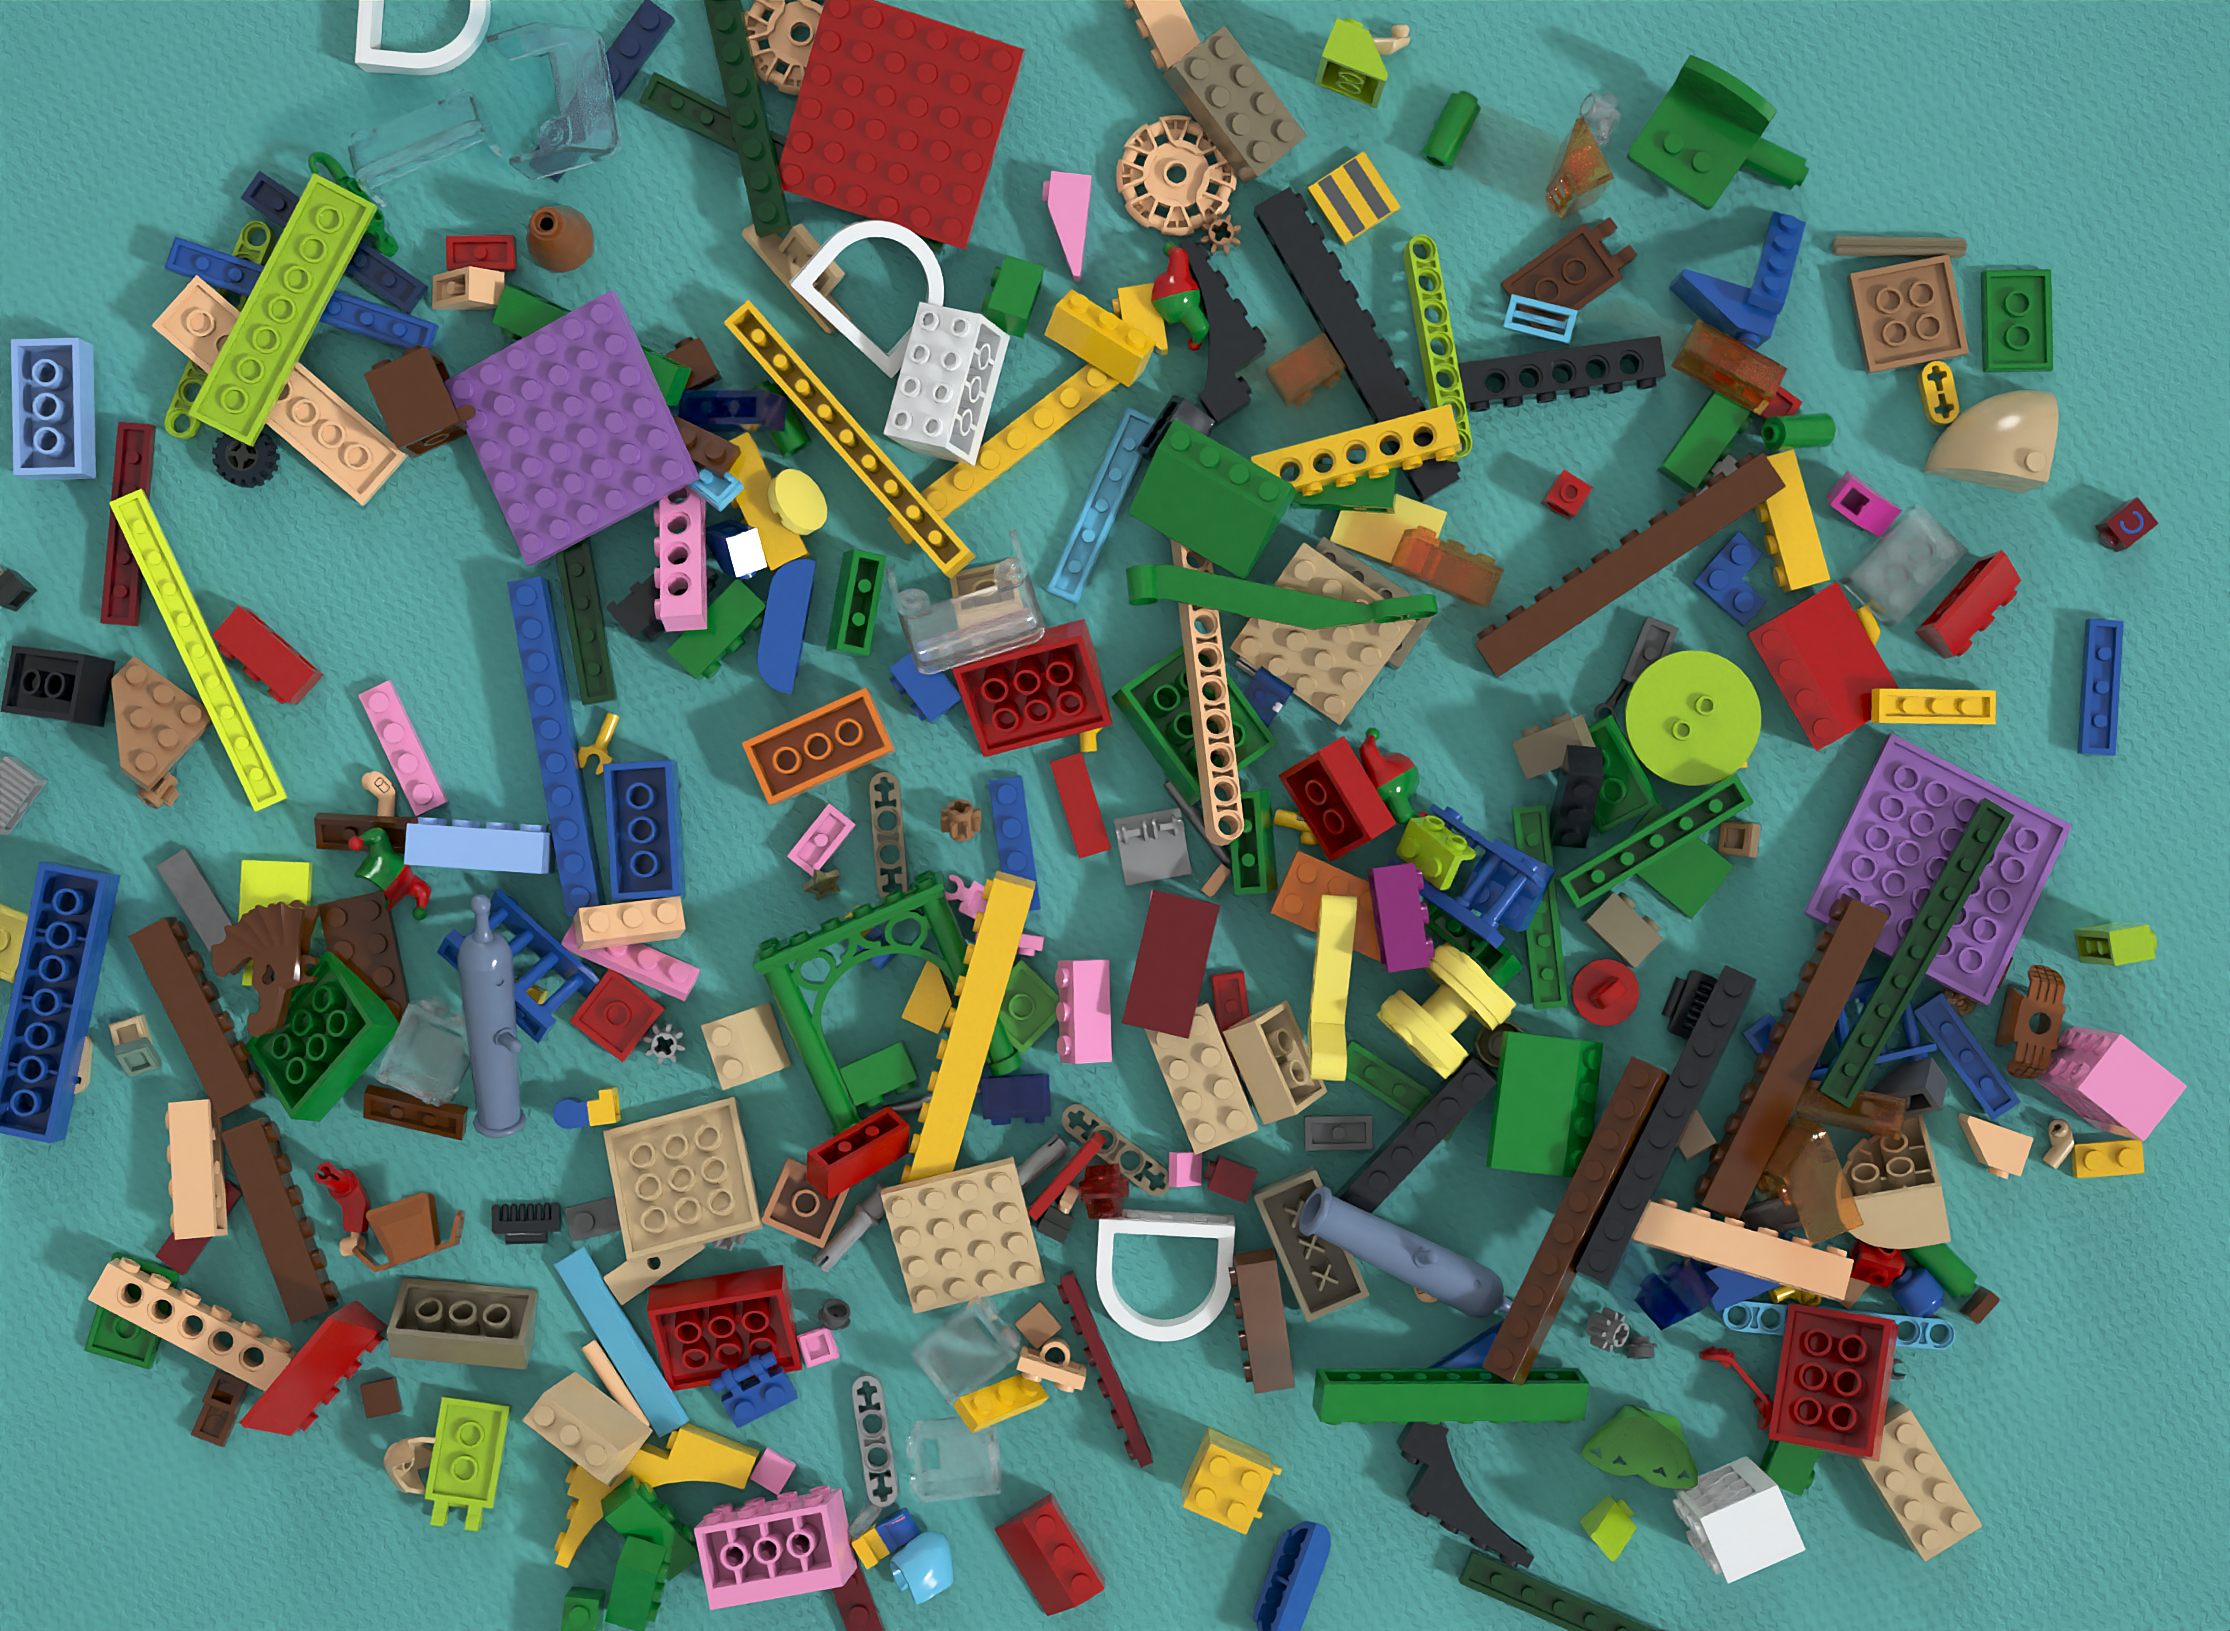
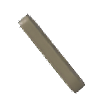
M888 772L877 773L872 777L869 784L877 890L882 900L885 895L890 893L884 892V885L890 883L889 874L882 876V868L895 869L901 866L902 874L895 873V882L902 884L903 893L907 892L909 888L901 786L897 777ZM881 778H887L888 783H894V790L888 792L889 801L896 799V807L882 806L876 808V801L883 802L882 792L876 791V785L882 782ZM885 811H891L897 817L895 828L889 831L881 829L878 824L880 814ZM891 844L899 849L900 857L894 864H887L881 858V851L886 845Z
M1073 1103L1064 1109L1061 1119L1062 1125L1068 1133L1081 1143L1085 1144L1095 1132L1097 1133L1100 1130H1107L1112 1134V1145L1109 1148L1100 1149L1096 1154L1147 1194L1159 1197L1165 1195L1170 1190L1169 1171L1167 1168L1096 1113L1081 1103ZM1081 1110L1084 1113L1082 1119L1088 1125H1091L1093 1119L1099 1123L1091 1129L1087 1139L1081 1135L1086 1132L1085 1128L1079 1124L1075 1125L1074 1128L1069 1125L1071 1120L1068 1116L1069 1112L1076 1114ZM1134 1151L1139 1155L1140 1163L1136 1168L1126 1169L1121 1165L1120 1157L1124 1152ZM1146 1161L1152 1164L1147 1170L1153 1175H1158L1160 1172L1164 1174L1163 1182L1165 1186L1163 1188L1160 1186H1156L1154 1189L1150 1188L1151 1180L1144 1174L1141 1180L1135 1177V1175L1142 1171Z

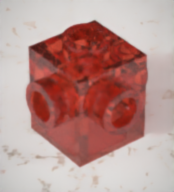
M1119 1164L1086 1166L1085 1179L1079 1182V1194L1081 1201L1085 1202L1088 1218L1101 1219L1123 1216L1124 1198L1129 1197V1181L1127 1177H1122Z

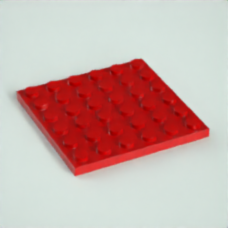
M825 0L778 167L783 190L873 220L890 221L909 229L915 234L966 250L1026 49L876 0Z

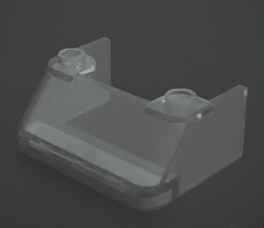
M1015 529L1009 531L1016 556L1003 560L996 566L994 570L996 585L931 605L928 595L920 589H909L901 592L892 567L885 569L911 657L916 669L920 673L935 674L1035 643L1043 637L1046 629Z

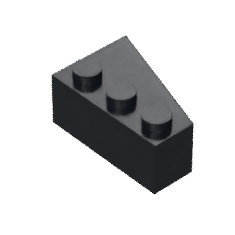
M677 559L673 564H682L686 559ZM706 563L708 595L716 587L714 581L719 576ZM654 574L642 584L638 581L630 587L632 593L618 605L612 601L606 606V609L633 639L642 643L647 640L651 643L665 632L662 620H657L655 616L654 602L655 599H660V588L657 589L655 586ZM679 589L673 595H682L687 589Z

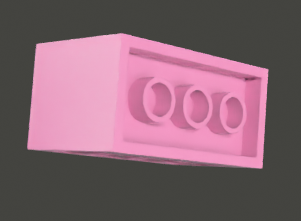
M2078 1026L2066 1029L2057 1040V1043H2059L2058 1047L2050 1056L2048 1068L2041 1076L2033 1078L2094 1128L2143 1142L2187 1087L2122 1034Z
M829 1485L810 1489V1494L798 1496L797 1491H791L778 1495L777 1500L765 1502L764 1497H758L745 1501V1506L733 1508L732 1503L717 1505L712 1508L710 1514L703 1516V1520L694 1528L710 1610L842 1587L857 1569L841 1488L830 1490Z

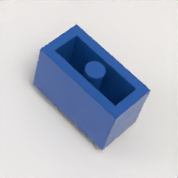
M922 644L889 668L894 675L889 679L901 695L905 692L910 695L914 701L910 707L921 722L927 718L933 724L963 701L960 693Z

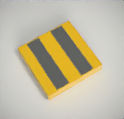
M1364 151L1307 188L1308 193L1343 246L1400 210L1401 207Z

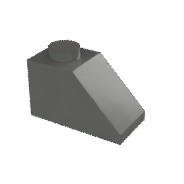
M1933 1058L1903 1063L1867 1092L1864 1100L1880 1122L1942 1110L1948 1079Z

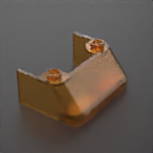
M1796 1115L1789 1117L1756 1184L1760 1194L1765 1193L1767 1199L1779 1196L1785 1207L1790 1205L1798 1213L1810 1245L1864 1225L1831 1140L1824 1127Z

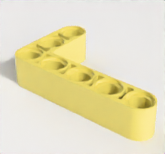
M1321 895L1307 1034L1310 1079L1345 1081L1346 1078L1345 1015L1357 911V898L1353 896Z

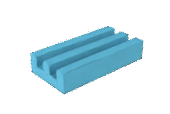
M1512 294L1503 329L1568 345L1578 310ZM1518 304L1569 318L1566 323L1515 310V307ZM1512 318L1565 330V333L1561 335L1513 323Z

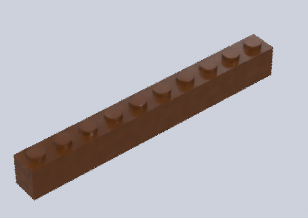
M1752 452L1734 464L1737 470L1725 476L1722 471L1706 482L1707 490L1698 496L1694 491L1690 492L1677 501L1680 508L1669 515L1666 510H1663L1648 521L1651 527L1641 534L1637 529L1633 530L1619 540L1622 544L1621 547L1612 553L1606 548L1591 558L1594 565L1582 572L1580 567L1565 575L1562 578L1565 584L1555 591L1549 586L1535 595L1534 599L1537 603L1525 610L1523 605H1520L1505 615L1508 622L1499 628H1496L1493 623L1478 633L1477 636L1480 640L1475 643V647L1495 677H1500L1785 488L1786 485L1765 454L1761 453L1754 457Z
M1845 893L1832 904L1829 911L1831 919L1826 929L1818 933L1814 942L1815 951L1810 961L1807 960L1800 969V982L1795 992L1792 991L1787 996L1784 1003L1785 1012L1780 1022H1776L1769 1033L1770 1043L1765 1053L1762 1052L1757 1057L1754 1064L1755 1073L1750 1083H1746L1739 1094L1740 1104L1735 1114L1731 1113L1724 1125L1725 1134L1720 1144H1715L1709 1156V1162L1711 1163L1706 1173L1701 1174L1695 1183L1694 1192L1696 1193L1694 1197L1702 1206L1729 1218L1740 1219L1889 917L1882 910Z
M1631 1056L1482 1365L1483 1368L1514 1384L1523 1386L1577 1274L1576 1268L1670 1078L1662 1069Z

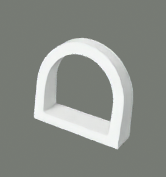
M359 0L355 63L365 72L435 75L454 69L469 59L482 43L490 22V0H470L468 20L461 33L448 45L427 53L381 50L384 0Z
M864 220L847 225L830 236L789 283L883 372L892 378L902 367L912 327L888 353H884L814 288L812 284L844 248L855 241L867 237H885L896 240L907 246L916 255L923 267L927 281L925 303L943 306V277L935 255L928 245L915 233L890 221Z
M1100 1208L1096 1281L1101 1301L1110 1316L1128 1332L1152 1341L1184 1339L1195 1335L1210 1325L1222 1311L1231 1289L1228 1267L1233 1266L1234 1215ZM1128 1233L1217 1238L1216 1274L1212 1288L1205 1300L1190 1313L1175 1319H1153L1133 1310L1122 1299L1114 1283L1112 1274L1114 1234Z

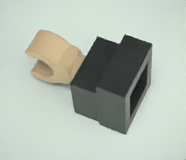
M0 567V606L17 612L37 589L19 572L10 569L4 572Z
M1068 1185L1057 1207L1050 1205L1046 1209L1036 1231L1064 1244L1075 1220V1217L1070 1215L1069 1212L1080 1189Z

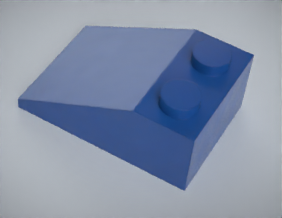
M1683 269L1671 282L1669 289L1723 340L1732 342L1731 346L1733 348L1750 352L1752 349L1756 350L1771 338L1778 314L1748 304L1747 300L1751 288L1688 269Z

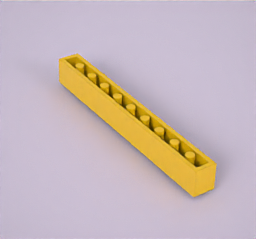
M749 299L723 322L950 579L953 578L976 557Z
M997 870L994 880H986L981 899L988 900L985 912L978 911L972 931L978 932V937L975 945L968 943L963 963L969 965L966 977L959 975L954 995L959 996L960 1000L957 1009L950 1007L945 1027L951 1028L948 1040L941 1039L936 1059L942 1060L939 1072L932 1070L927 1090L932 1091L933 1095L930 1103L923 1102L918 1122L924 1123L921 1135L914 1133L909 1153L915 1154L912 1166L905 1165L900 1184L953 1172L1035 890V881Z

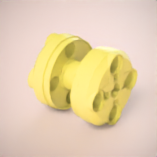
M1448 942L1435 948L1434 958L1429 959L1430 967H1424L1440 987L1421 1006L1399 989L1381 1005V1010L1376 1014L1381 1022L1399 1037L1425 1065L1431 1067L1445 1080L1449 1075H1453L1469 1056L1466 1050L1451 1035L1458 1026L1471 1014L1482 1025L1493 1031L1510 1016L1511 1010L1516 1006V1003L1486 975L1474 960Z

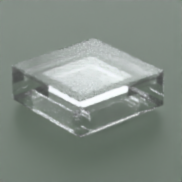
M869 1501L850 1522L848 1533L857 1540L880 1515L882 1507H878Z

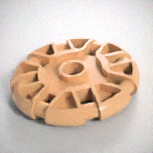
M752 0L754 4L749 12H745L744 17L758 78L765 84L771 83L777 86L779 92L798 96L823 6L814 2V0H798L788 4L785 3V0ZM765 10L773 12L768 22L762 19ZM805 26L810 30V36L806 41L797 42L793 40L792 32L796 27ZM768 39L770 48L760 50L758 43L761 40ZM779 62L788 66L784 75L776 71Z
M1184 115L1160 117L1158 122L1149 126L1146 123L1138 128L1123 146L1125 152L1122 159H1118L1116 166L1118 193L1123 195L1126 201L1124 207L1128 213L1145 228L1153 227L1160 230L1162 235L1167 236L1194 234V230L1202 227L1203 223L1208 225L1213 223V214H1216L1219 219L1230 205L1228 199L1231 192H1235L1237 174L1199 123L1192 121V117ZM1187 133L1198 137L1195 145L1184 141ZM1165 134L1168 143L1158 147L1154 138ZM1215 154L1218 163L1209 166L1205 156ZM1137 155L1147 157L1144 167L1134 164ZM1175 166L1183 168L1186 172L1184 181L1180 183L1171 182L1167 177V172L1170 168ZM1209 182L1219 187L1216 195L1206 192ZM1144 183L1147 194L1138 197L1135 187ZM1196 204L1199 213L1188 217L1186 209H1190ZM1158 205L1170 209L1166 218L1155 214Z

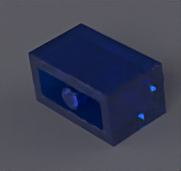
M1050 1073L1002 1075L998 1077L982 1076L983 1120L991 1119V1125L1011 1124V1118H1025V1123L1045 1122V1116H1051Z
M1691 1257L1680 1264L1677 1261L1672 1262L1659 1275L1655 1272L1648 1275L1640 1283L1642 1290L1634 1301L1657 1327L1663 1330L1705 1309L1719 1287Z

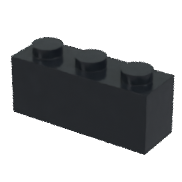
M1567 745L1550 814L1551 846L1585 849L1604 777L1602 748Z

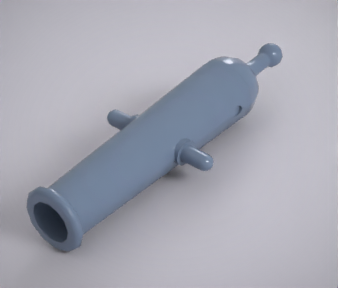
M476 895L470 902V908L475 914V932L463 940L457 957L463 1001L461 1008L465 1017L477 1111L473 1120V1126L476 1132L491 1138H503L520 1131L526 1122V1116L523 1110L520 1109L518 1052L521 1050L522 1045L517 1039L513 953L505 937L490 929L488 912L491 908V902L489 898L485 895Z
M1325 1186L1315 1189L1301 1210L1299 1230L1305 1236L1315 1234L1468 1316L1482 1318L1493 1314L1495 1310L1508 1313L1513 1303L1503 1295L1504 1287L1502 1280L1490 1268L1332 1196L1331 1190Z

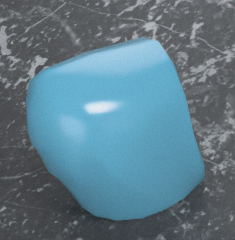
M928 1531L917 1535L904 1545L889 1561L890 1569L899 1590L903 1592L909 1587L912 1599L916 1605L929 1600L939 1592L950 1587L954 1582L953 1561L947 1537L941 1532Z

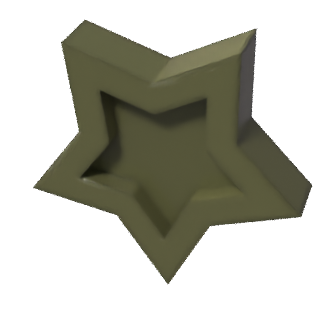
M815 869L812 879L802 885L803 891L815 893L818 901L828 893L840 892L839 886L836 883L840 876L838 869L829 872Z

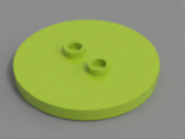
M1697 650L1681 651L1655 661L1635 680L1625 703L1624 729L1633 754L1649 772L1673 784L1701 786L1715 783L1728 777L1746 762L1759 738L1761 707L1752 683L1734 663L1710 652Z

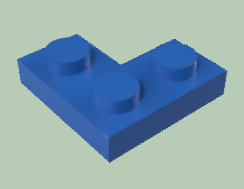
M1738 531L1695 578L1692 584L1736 623L1744 627L1766 603V600L1742 580L1744 575L1764 553Z

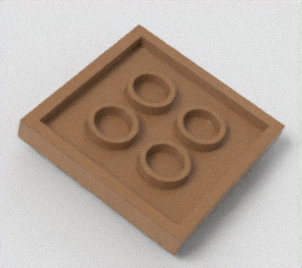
M1949 254L1851 273L1847 276L1867 375L1969 354Z

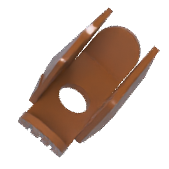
M2043 965L2030 966L2027 973L2030 981L2027 997L2013 986L2007 987L1995 1039L1996 1047L2017 1042L2014 1057L2007 1064V1072L2011 1076L2020 1079L2037 1078L2048 1068L2051 1052L2056 1050L2059 1044L2057 1040L2063 1014L2066 1010V1006L2062 1004L2066 988L2062 976L2054 969ZM2040 1012V1023L2035 1034L2029 1027V1020L2032 1015Z
M421 1192L368 1211L366 1218L390 1262L380 1265L368 1253L357 1246L352 1249V1252L373 1272H382L460 1244L465 1211H457L450 1241L441 1244L435 1198L432 1193Z

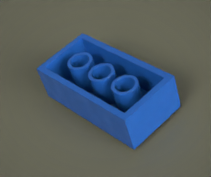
M675 760L603 764L611 899L624 900L685 896L678 762Z

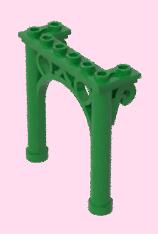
M933 870L925 871L914 877L915 882L910 884V891L905 893L901 889L893 891L883 897L884 902L871 907L870 903L863 904L851 911L852 916L840 920L839 917L831 918L821 923V929L809 934L807 930L792 935L788 939L787 937L782 940H778L777 937L770 938L758 945L760 949L755 952L753 967L755 971L759 970L761 975H764L832 1123L833 1129L831 1132L833 1136L863 1120L857 1106L853 1103L822 1029L821 1012L823 1003L834 983L846 971L858 963L885 954H909L932 962L947 975L954 989H956L959 975L964 977L967 975L969 965L963 963L968 945L944 894L945 883L942 871L934 873ZM921 907L923 914L913 909ZM908 918L915 919L921 925V932L912 943L898 941L892 935V928L896 923ZM886 922L884 934L888 943L881 944V938H867L861 932ZM928 929H931L942 956L921 946L927 938ZM848 938L849 946L840 955L842 962L836 966V959L833 954L823 948ZM857 945H860L861 947L865 948L856 952ZM814 958H823L829 963L830 971L824 981H810L801 974L802 965ZM796 960L794 970H791L788 963ZM799 986L806 990L818 991L813 1007V1015ZM999 1015L986 1056L987 1065L993 1077L1010 1073L1023 1064L1018 1050L1012 1047Z

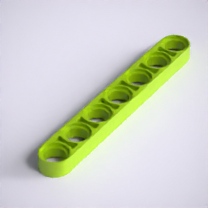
M249 222L242 229L232 256L251 260L253 263L265 266L276 243L274 231L263 222ZM257 229H264L267 235L265 243L261 246H253L250 241L251 234ZM221 288L217 290L223 298L230 292ZM241 295V302L236 307L237 310L242 311L248 297ZM190 358L164 420L167 432L181 440H188L196 436L202 424L201 421L188 415L194 402L189 401L187 398V390L193 384H200L202 387L208 376ZM180 415H187L190 419V427L187 431L178 433L174 428V421Z
M1419 234L1415 235L1404 246L1403 259L1430 408L1433 409L1444 404H1451L1456 411L1455 423L1462 444L1461 453H1456L1454 458L1447 460L1456 462L1471 451L1472 437L1437 247L1432 238ZM1414 244H1420L1426 249V259L1416 257L1413 252ZM1419 276H1426L1432 281V291H1425L1420 287ZM1425 308H1432L1437 312L1439 316L1438 323H1431L1426 319L1424 315ZM1431 340H1437L1442 343L1444 355L1440 356L1433 353L1430 347ZM1438 372H1443L1449 377V388H1443L1437 383L1436 374Z

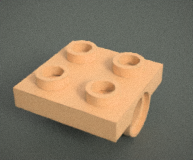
M1052 1337L1042 1345L1041 1350L1022 1345L1016 1370L1022 1371L1021 1376L1026 1379L1041 1382L1042 1378L1055 1382L1054 1387L1073 1393L1074 1389L1082 1391L1086 1379L1087 1365L1071 1361V1350L1066 1340L1060 1337ZM1058 1347L1063 1350L1065 1357L1060 1362H1051L1046 1357L1047 1350Z

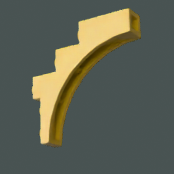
M686 1422L679 1430L675 1429L672 1431L666 1446L671 1452L644 1442L611 1487L599 1481L579 1464L573 1463L565 1481L570 1484L567 1495L577 1498L579 1501L575 1499L572 1501L566 1515V1519L571 1521L567 1532L561 1531L553 1551L558 1552L555 1564L565 1568L569 1567L585 1536L595 1523L603 1517L601 1500L631 1475H634L641 1483H649L652 1488L667 1483L705 1481L718 1482L744 1490L760 1450Z

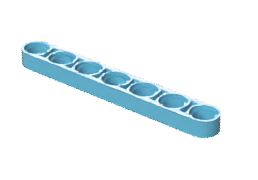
M1747 1299L1719 1312L1723 1324L1731 1330L1784 1335L1789 1303L1779 1302L1776 1304L1772 1301ZM1736 1305L1742 1306L1745 1310L1743 1321L1738 1324L1730 1323L1727 1316L1729 1309ZM1815 1306L1892 1319L1897 1325L1902 1321H1909L1913 1326L1912 1335L1907 1339H1899L1897 1336L1896 1346L1942 1350L1950 1347L1956 1337L1953 1325L1940 1317L1929 1316L1923 1319L1921 1316L1911 1317L1908 1314ZM1771 1308L1777 1310L1779 1314L1778 1322L1772 1327L1764 1326L1761 1322L1762 1313ZM1936 1324H1943L1947 1331L1946 1337L1941 1342H1933L1930 1338V1329Z

